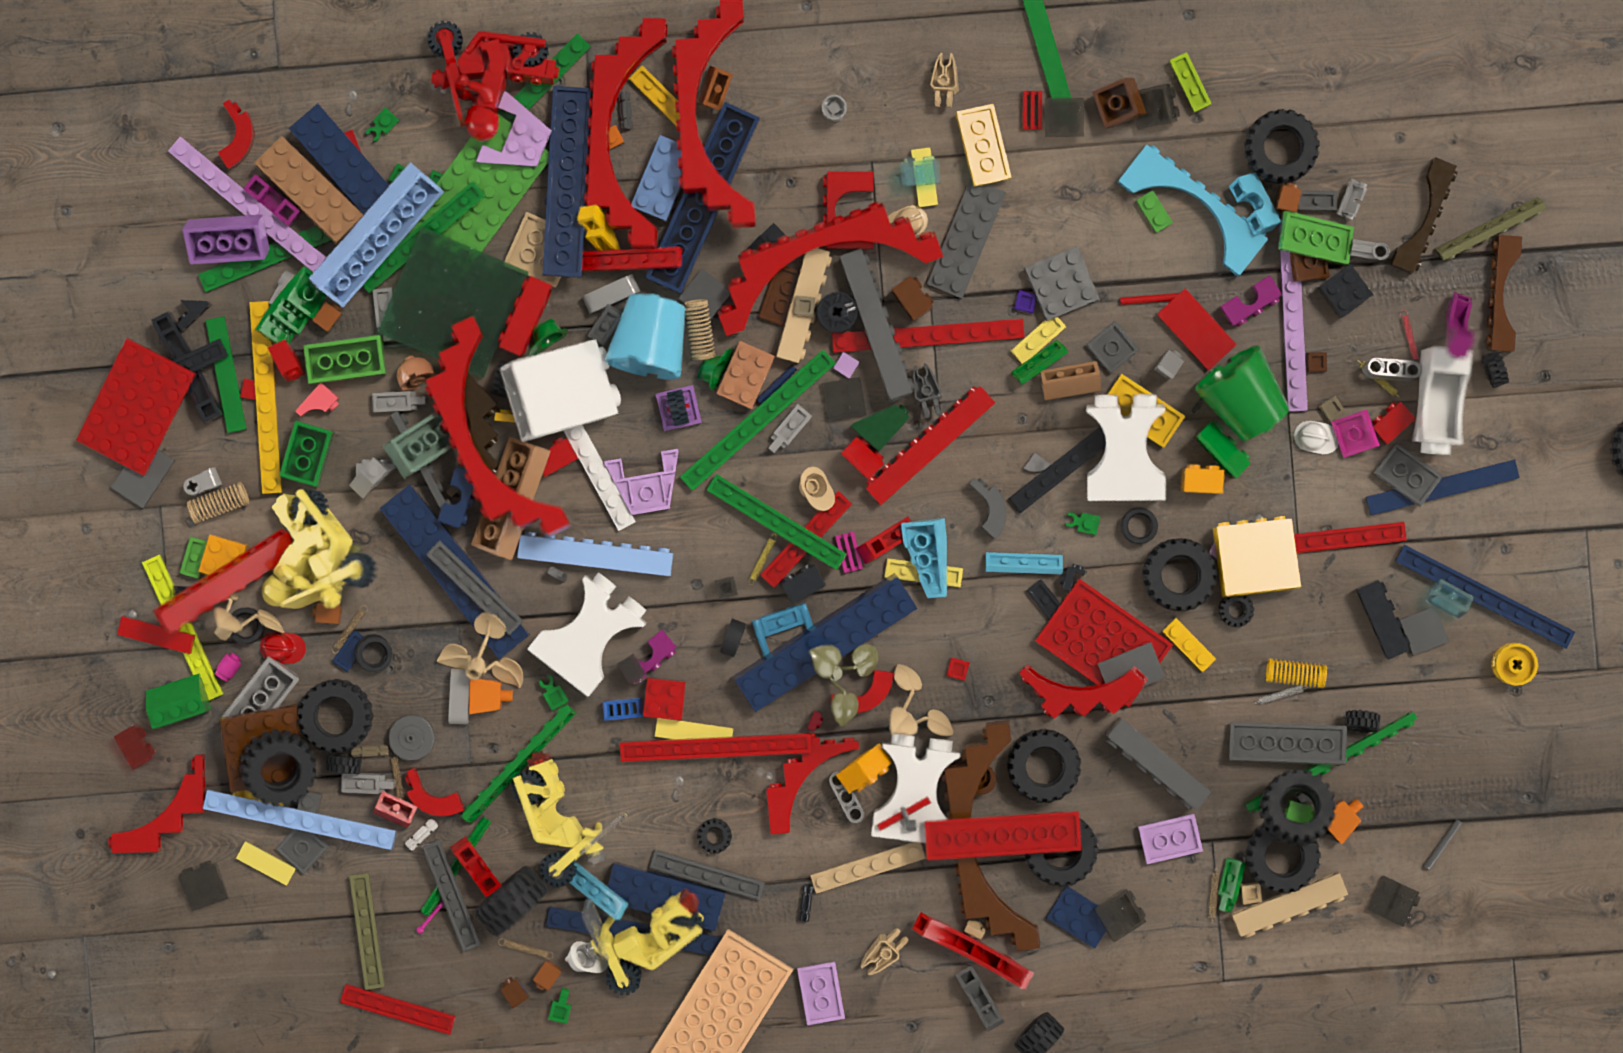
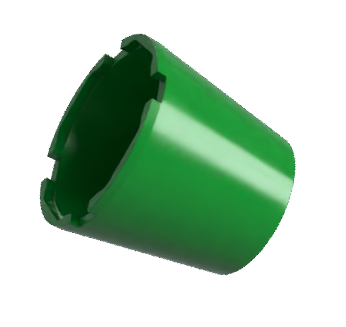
M1259 345L1251 346L1230 357L1231 362L1223 367L1218 365L1195 386L1199 396L1242 441L1250 440L1261 433L1270 431L1273 425L1279 422L1290 410Z

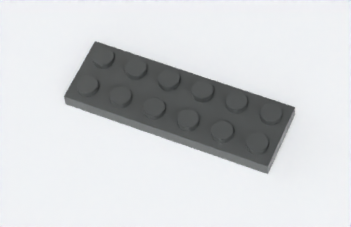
M970 178L942 246L943 257L937 259L927 285L958 298H963L1005 197V191L988 184L973 187L972 179Z
M1231 722L1229 761L1346 765L1347 726Z

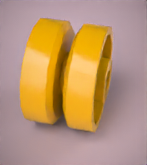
M1506 643L1500 646L1493 654L1491 661L1495 676L1500 681L1515 686L1530 682L1538 669V659L1534 651L1528 646L1519 643ZM1513 661L1517 662L1516 667H1512L1514 665Z

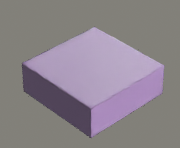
M843 352L833 369L850 379L860 362Z

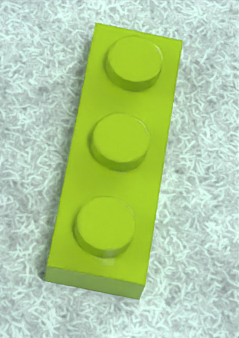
M1186 52L1169 60L1193 112L1195 113L1211 105L1212 103L1188 53Z

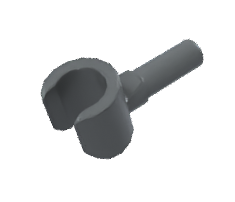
M901 807L900 810L905 820L906 830L908 832L917 831L916 819L909 820L905 807Z

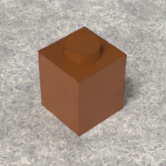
M325 302L312 321L330 333L343 316V313L340 312L342 308L334 302L331 304Z
M319 602L317 606L313 607V618H316L315 622L341 623L342 604L334 608H326L323 603Z
M547 959L534 977L533 981L536 982L534 985L543 991L545 989L549 991L563 969Z

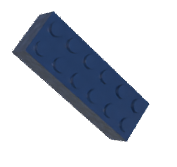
M318 103L289 127L294 136L363 215L366 214L390 186Z
M614 862L608 883V888L628 903L627 907L651 914L655 909L661 908L666 904L670 897L676 896L681 892L692 901L693 914L695 912L702 914L704 918L703 928L713 931L716 930L726 893L725 891L619 862Z

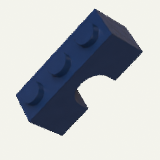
M458 466L455 468L450 484L461 490L462 499L455 505L443 503L438 521L461 528V525H466L469 516L465 514L467 508L472 507L475 497L472 496L475 487L473 483L469 484L465 476L467 470Z

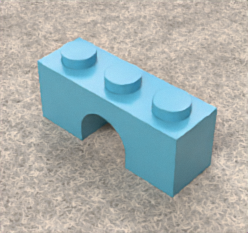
M1256 172L1238 177L1229 186L1237 203L1246 201L1253 206L1254 212L1246 220L1254 236L1272 231L1281 223L1279 215L1274 209Z

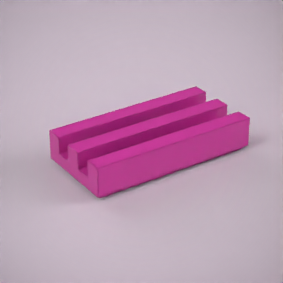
M854 531L835 536L838 549L841 551L843 549L840 539L844 538L851 568H847L844 559L842 562L844 573L863 569L860 554L856 549L858 546ZM849 536L852 538L858 566H854L847 538Z

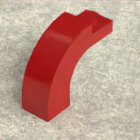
M228 99L223 105L235 122L236 134L233 141L227 147L220 150L218 154L227 168L232 170L249 155L254 143L255 130L249 113L245 111L240 115L242 110L236 101L233 103Z
M874 670L871 687L863 695L857 696V713L869 711L885 699L892 685L893 672Z
M416 768L406 771L408 774L405 776L409 786L413 787V789L406 793L413 804L418 806L420 810L435 816H449L464 811L465 808L458 792L444 797L433 796L424 789Z

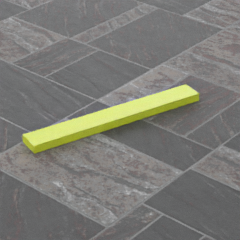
M161 555L142 562L161 605L173 598V586L175 585ZM185 623L179 631L196 636L192 653L183 654L192 674L200 673L210 701L224 693L192 623Z

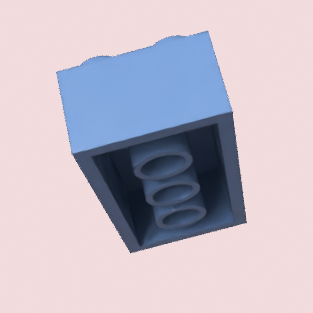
M661 135L659 136L631 204L635 210L664 222L668 221L681 189L679 176H683V171L678 166V157H682L681 150H678L676 141Z

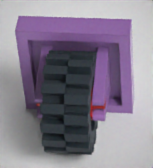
M693 385L656 394L664 431L702 423Z

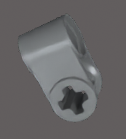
M214 467L188 478L184 482L183 487L187 494L197 496L221 487L223 484ZM192 482L198 485L195 487L196 491L189 490Z

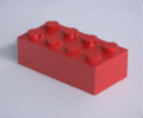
M532 276L524 280L521 287L524 290L521 297L518 296L514 303L515 312L513 315L510 314L506 321L508 328L506 332L502 331L498 339L499 347L524 357L534 330L554 287Z

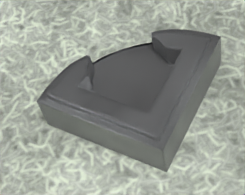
M1034 453L1024 466V469L1031 472H1039L1046 469L1050 463Z
M553 566L547 572L563 582L568 577L567 574Z

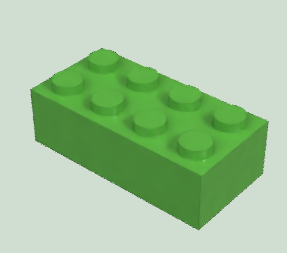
M381 335L303 345L309 384L387 374L383 337Z

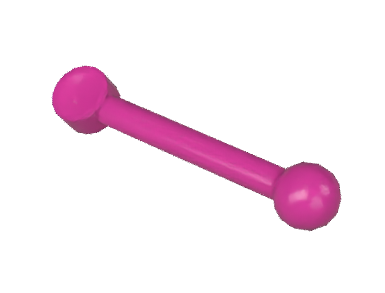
M443 901L437 906V908L432 912V914L427 918V920L421 926L417 927V933L422 934L424 932V928L426 927V925L443 907Z

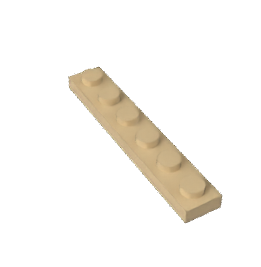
M911 842L811 874L810 876L817 894L926 858L921 842Z

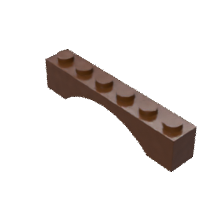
M1498 235L1492 242L1495 258L1491 260V270H1494L1493 278H1490L1492 297H1489L1488 307L1491 308V316L1487 318V327H1490V332L1486 336V346H1489L1488 351L1515 352L1516 332L1510 325L1505 313L1503 291L1510 269L1521 256L1522 236Z

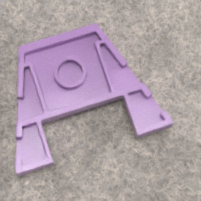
M504 91L498 108L515 114V121L502 152L483 145L477 162L538 166L552 130L509 93Z
M678 449L661 451L664 472L629 478L624 476L621 458L604 461L631 515L670 509Z

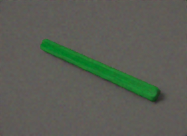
M482 817L468 838L474 848L491 824V821L486 817ZM455 857L450 865L454 877L463 866L457 857ZM437 886L421 908V912L427 916L431 914L441 899Z

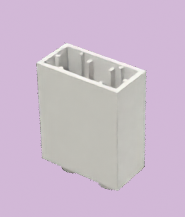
M596 339L511 362L500 368L522 442L618 414L616 407L621 403L620 393L615 384H609L605 371L609 369V363L605 362L607 352L603 347L598 348Z

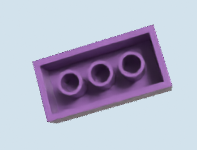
M263 214L191 219L187 221L183 228L190 264L265 259L270 250Z

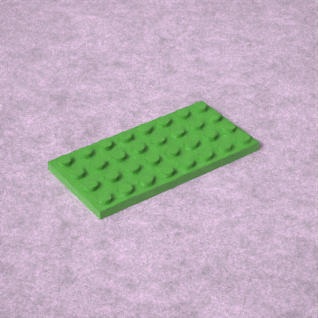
M497 114L499 116L497 134L487 141H478L471 136L437 182V185L444 193L406 235L407 237L468 184L475 181L486 197L423 249L461 278H464L549 163V151L546 149L543 151L538 166L477 162L483 145L502 152L513 124L500 114Z

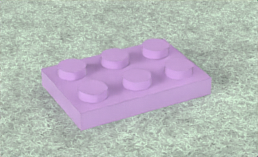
M1194 813L1138 826L1146 864L1203 852Z
M835 961L797 968L807 1025L845 1019Z

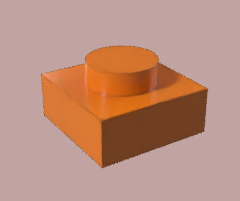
M616 125L610 127V150L625 143Z

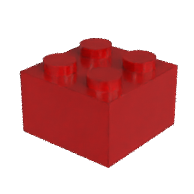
M648 677L643 716L682 720L686 681Z

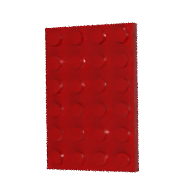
M126 338L76 441L145 476L196 373L132 339Z
M1080 578L1035 640L1097 685L1105 683L1097 663L1148 642L1152 643L1158 661L1161 663L1173 646L1168 640ZM1141 687L1125 703V705L1130 707V705L1133 703V701L1135 700V698L1140 693L1143 687Z

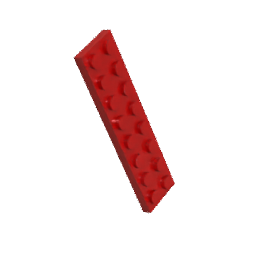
M1079 811L924 821L927 860L1081 850Z

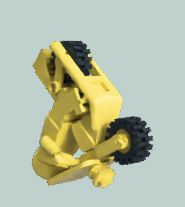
M302 489L295 493L297 497L295 495L283 494L277 498L272 508L295 541L284 552L273 571L274 573L262 584V597L265 602L271 606L299 609L320 600L324 602L323 604L326 608H334L340 603L341 595L337 592L342 590V585L355 588L370 586L369 583L374 582L372 577L376 578L377 574H374V571H377L374 565L377 564L375 561H372V556L365 553L355 552L347 555L352 545V538L330 511L329 505L325 504L328 502L324 498L325 495L319 491ZM306 579H310L312 582H314L313 585L310 584V582ZM298 589H300V590H302V591H304V592L298 594L297 591H298Z

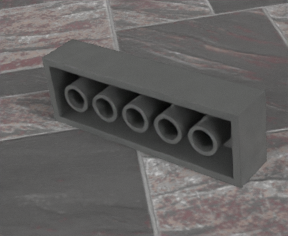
M1119 717L1105 733L1108 737L1106 740L1116 749L1118 746L1122 748L1121 753L1130 761L1134 758L1137 761L1136 766L1145 773L1150 771L1153 780L1160 785L1163 783L1167 785L1166 790L1175 798L1179 795L1182 798L1180 802L1190 810L1192 808L1198 810L1212 793L1122 718Z

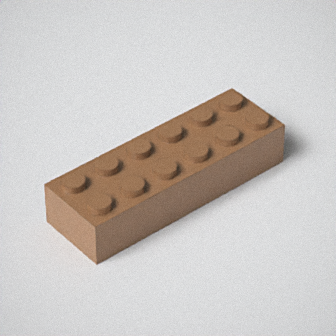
M283 136L254 162L257 169L337 246L364 216Z
M509 436L496 477L513 491L533 500L550 451ZM482 513L471 545L512 560L523 529H520L518 525L514 526L510 515H513L512 513L495 521H491L489 518L485 519Z

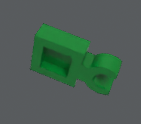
M385 107L373 120L376 126L368 128L366 134L369 135L373 131L376 132L377 135L373 141L377 142L381 138L382 132L388 134L400 120Z
M1081 512L1079 518L1075 513H1067L1068 516L1074 518V521L1072 523H1065L1066 526L1073 527L1078 525L1077 531L1097 535L1100 516Z
M548 675L550 683L546 685L542 680H539V684L547 690L543 696L553 711L569 700L560 684L555 687L553 685L554 678Z

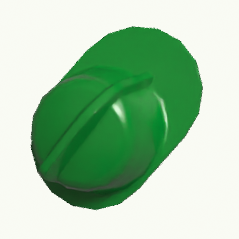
M549 319L539 324L533 333L535 344L529 350L528 355L533 357L542 353L552 344L564 338L568 330L561 329L554 319Z
M732 348L727 349L721 356L703 360L700 366L698 378L708 383L712 391L717 388L722 374L733 355Z

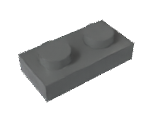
M1302 190L1298 210L1336 211L1337 191Z
M607 304L587 336L593 340L596 339L598 343L604 346L617 327L623 312Z

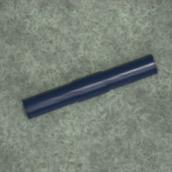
M791 365L757 397V400L762 404L797 369Z

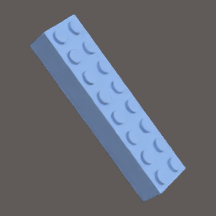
M410 162L309 279L321 291L344 307L444 191Z

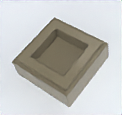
M796 296L794 315L814 317L815 297Z
M1333 396L1319 406L1329 422L1346 412L1336 396Z

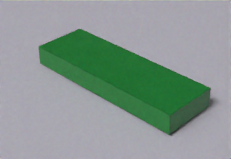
M1056 340L1011 373L1023 385L1069 352L1060 341Z

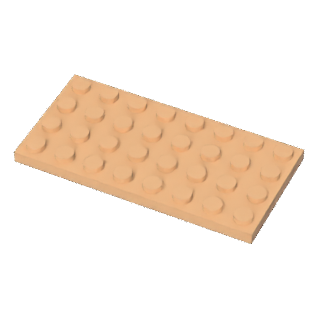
M727 929L651 1053H742L792 973L793 968Z

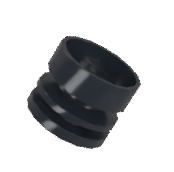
M832 292L826 295L820 301L817 308V317L820 325L831 333L848 331L854 325L857 318L855 301L848 294L842 292ZM835 307H836L837 309H840V308H841V309H842V311H841V315H842V316H841V317H838L837 315H836V316H833V315H832V314L834 313L833 308H835Z

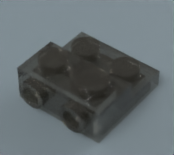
M1162 84L1139 90L1147 114L1135 119L1137 130L1178 122L1177 117L1180 116L1178 106H1174L1173 98H1176L1174 87H1170V84Z
M210 860L201 863V868L193 870V867L181 870L182 874L178 877L192 911L229 899L217 862L211 863Z
M1382 875L1366 910L1404 927L1405 924L1408 925L1413 916L1410 912L1413 906L1417 907L1421 897L1418 896L1419 892Z
M1122 889L1108 898L1107 901L1094 908L1095 913L1113 942L1146 923L1144 911L1141 907H1137L1134 902L1136 900L1134 894L1127 889Z

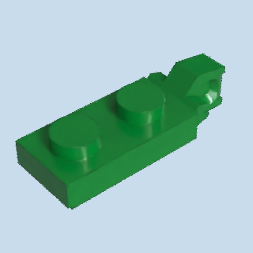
M1227 857L1218 891L1221 900L1219 910L1232 913L1238 898L1246 862Z

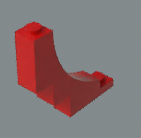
M205 754L194 755V758L191 760L192 770H195V773L184 775L177 795L167 809L156 819L137 829L111 834L108 845L109 849L112 848V853L161 851V833L184 831L183 813L206 812V809H203L206 797Z

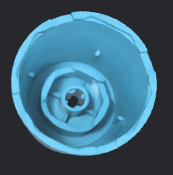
M655 294L629 295L605 357V362L609 363L608 365L640 376L647 377L649 373L658 375V379H680L685 307L674 300L660 298V296Z

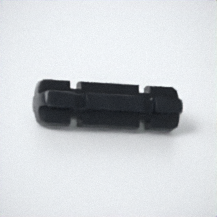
M804 884L803 887L804 894H802L800 908L802 911L799 915V921L808 922L810 918L809 912L811 911L813 897L811 894L814 890V886L811 884Z

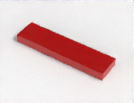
M121 616L117 633L120 636L187 654L192 653L196 636L182 631L168 633L160 625L126 616Z

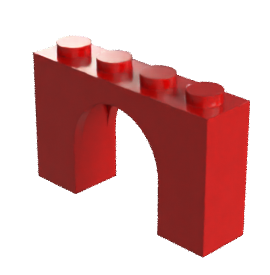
M827 171V176H823V188H827V195H823V207H827V214H823L824 224L836 217L835 206L843 195L851 192H873V172ZM845 241L827 245V250H873V242Z

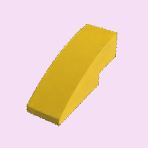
M597 205L580 207L577 220L587 230L586 238L598 251L621 250L615 233L606 222V217Z

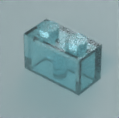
M934 156L923 157L921 161H915V158H906L904 162H900L902 187L941 183L939 159H934Z
M1439 579L1432 584L1425 601L1459 619L1468 612L1474 597L1447 581Z

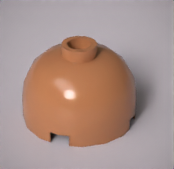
M414 356L406 357L397 369L396 374L402 391L419 389V384L436 376L428 360Z

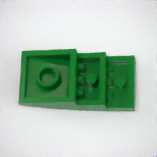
M303 266L276 297L255 328L272 343L276 344L285 339L290 344L295 334L300 335L308 319L315 317L327 297L309 279L313 274L311 270Z

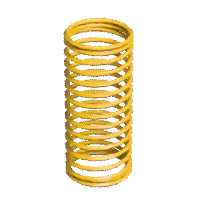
M1272 658L1268 659L1266 682H1273L1274 665L1276 662L1274 682L1277 683L1278 666L1281 663L1279 684L1281 683L1283 664L1285 662L1283 684L1286 683L1287 666L1289 663L1288 685L1291 679L1292 664L1294 666L1292 685L1295 682V669L1298 664L1296 685L1298 686L1302 664L1300 686L1303 685L1304 668L1306 665L1304 686H1307L1309 666H1311L1309 687H1311L1315 665L1313 687L1315 688L1318 666L1317 687L1320 689L1325 687L1327 666L1324 664L1316 666L1315 663L1312 665L1311 663L1305 662L1303 664V662H1300L1299 664L1298 661L1295 663L1294 661L1290 662V660L1287 662L1283 660L1282 662L1281 659L1279 661Z

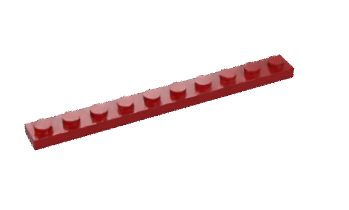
M1023 319L894 329L895 335L893 336L894 342H898L900 348L1025 338ZM865 331L832 333L833 353L871 350Z
M811 733L620 742L621 762L812 753Z

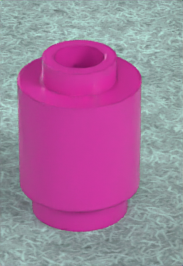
M233 652L231 654L226 653L216 667L215 675L228 682L242 665L240 662L241 658Z

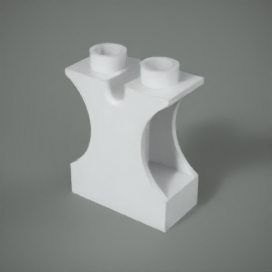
M1431 347L1421 350L1420 366L1422 371L1419 376L1418 409L1411 438L1412 442H1421L1420 453L1450 454L1451 445L1462 444V410L1466 385L1470 375L1472 351H1469L1467 359H1456L1448 354L1447 348Z
M1136 394L1133 395L1130 414L1123 416L1120 413L1118 395H1095V404H1087V413L1091 414L1102 426L1106 436V447L1100 462L1087 473L1088 501L1165 500V474L1152 463L1146 451L1148 430L1153 421L1165 412L1164 404H1157L1156 395Z
M599 572L593 580L588 576H584L582 579L585 587V601L578 617L564 628L541 631L528 648L530 652L588 697L604 678L602 655L611 637L623 629L644 627L647 624L641 618L647 610L629 596L616 609L608 607V601L612 597L611 593L617 586Z
M892 734L891 743H882V747L890 754L896 764L897 783L888 801L874 810L871 836L926 843L924 821L948 819L938 806L936 787L943 770L951 762L960 758L958 751H952L953 741L930 738L929 748H926V754L923 758L915 756V736ZM928 796L931 804L909 815V820L916 819L917 831L908 832L904 819L880 831L877 824L900 812L901 807L904 806L906 809Z

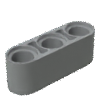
M633 274L592 291L582 296L589 314H593L604 309L607 304L613 305L627 299L629 295L638 294L640 289Z
M1373 358L1364 364L1362 371L1364 376L1370 379L1410 382L1420 376L1422 369L1420 364L1415 361ZM1371 364L1376 367V369H1377L1376 372H1373V371L1371 370V368H1370V365H1371ZM1389 366L1395 369V374L1389 371ZM1408 367L1413 370V375H1410L1408 373Z
M451 669L449 724L468 725L470 678L466 675L467 669Z
M834 771L829 777L830 785L849 821L859 823L864 818L863 808L854 791L851 792L852 799L849 802H844L841 799L842 793L848 791L842 783L840 785L833 783L832 778L840 772ZM851 810H860V817L858 819L851 818Z

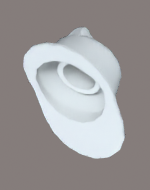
M1305 421L1300 423L1294 432L1296 444L1305 451L1329 454L1334 452L1339 445L1333 426L1329 424Z
M582 941L573 943L568 956L565 958L570 967L577 972L601 973L608 967L607 954L600 955L594 953L591 949V943Z

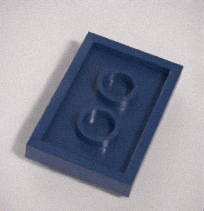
M1066 885L1046 918L1088 945L1096 948L1114 920L1115 915Z

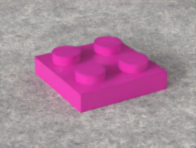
M1367 409L1331 422L1344 458L1380 446Z

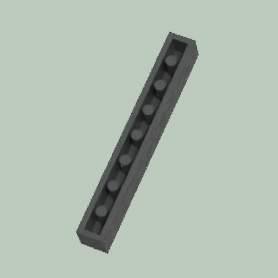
M862 249L841 255L840 262L889 401L891 403L911 396L914 385L911 378L907 379L905 372L908 371L905 360L901 361L900 359L901 348L898 342H894L893 336L895 331L892 324L888 325L886 319L889 317L886 306L882 307L881 305L882 294L880 289L875 288L874 282H876L874 272L869 271L868 264H870L868 255L867 253L863 254Z

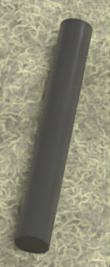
M1457 819L1454 821L1424 864V867L1429 870L1433 867L1462 825V822Z

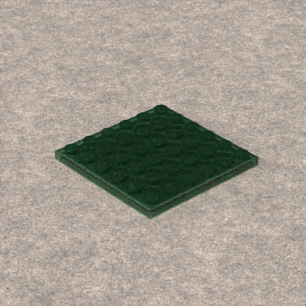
M422 226L377 333L441 359L440 352L459 344V342L456 343L451 334L454 331L452 326L473 316L483 334V338L471 360L469 372L484 378L498 346V339L502 331L504 332L506 321L512 313L514 303L521 292V287L529 271Z

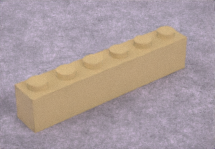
M815 248L804 253L800 275H798L776 358L794 363H799L800 360L804 359L806 349H803L804 343L809 341L811 331L808 329L810 323H814L816 312H814V317L795 316L796 296L815 297V304L819 305L822 295L819 294L820 286L824 287L827 277L824 275L825 268L830 267L832 257L829 256V251Z
M1335 872L1309 882L1306 887H1301L1297 892L1291 891L1287 894H1278L1262 902L1232 912L1231 916L1238 934L1247 938L1255 935V931L1259 929L1265 931L1273 928V924L1280 922V924L1291 921L1290 917L1298 915V917L1307 915L1309 913L1308 910L1316 908V910L1325 908L1328 902H1340L1345 899L1344 896L1348 895L1340 873Z

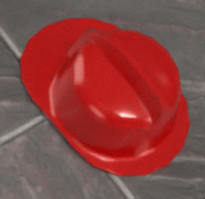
M270 632L262 638L260 651L266 659L269 656L280 663L291 664L300 661L305 656L306 644L299 635L285 632L283 634L281 632Z

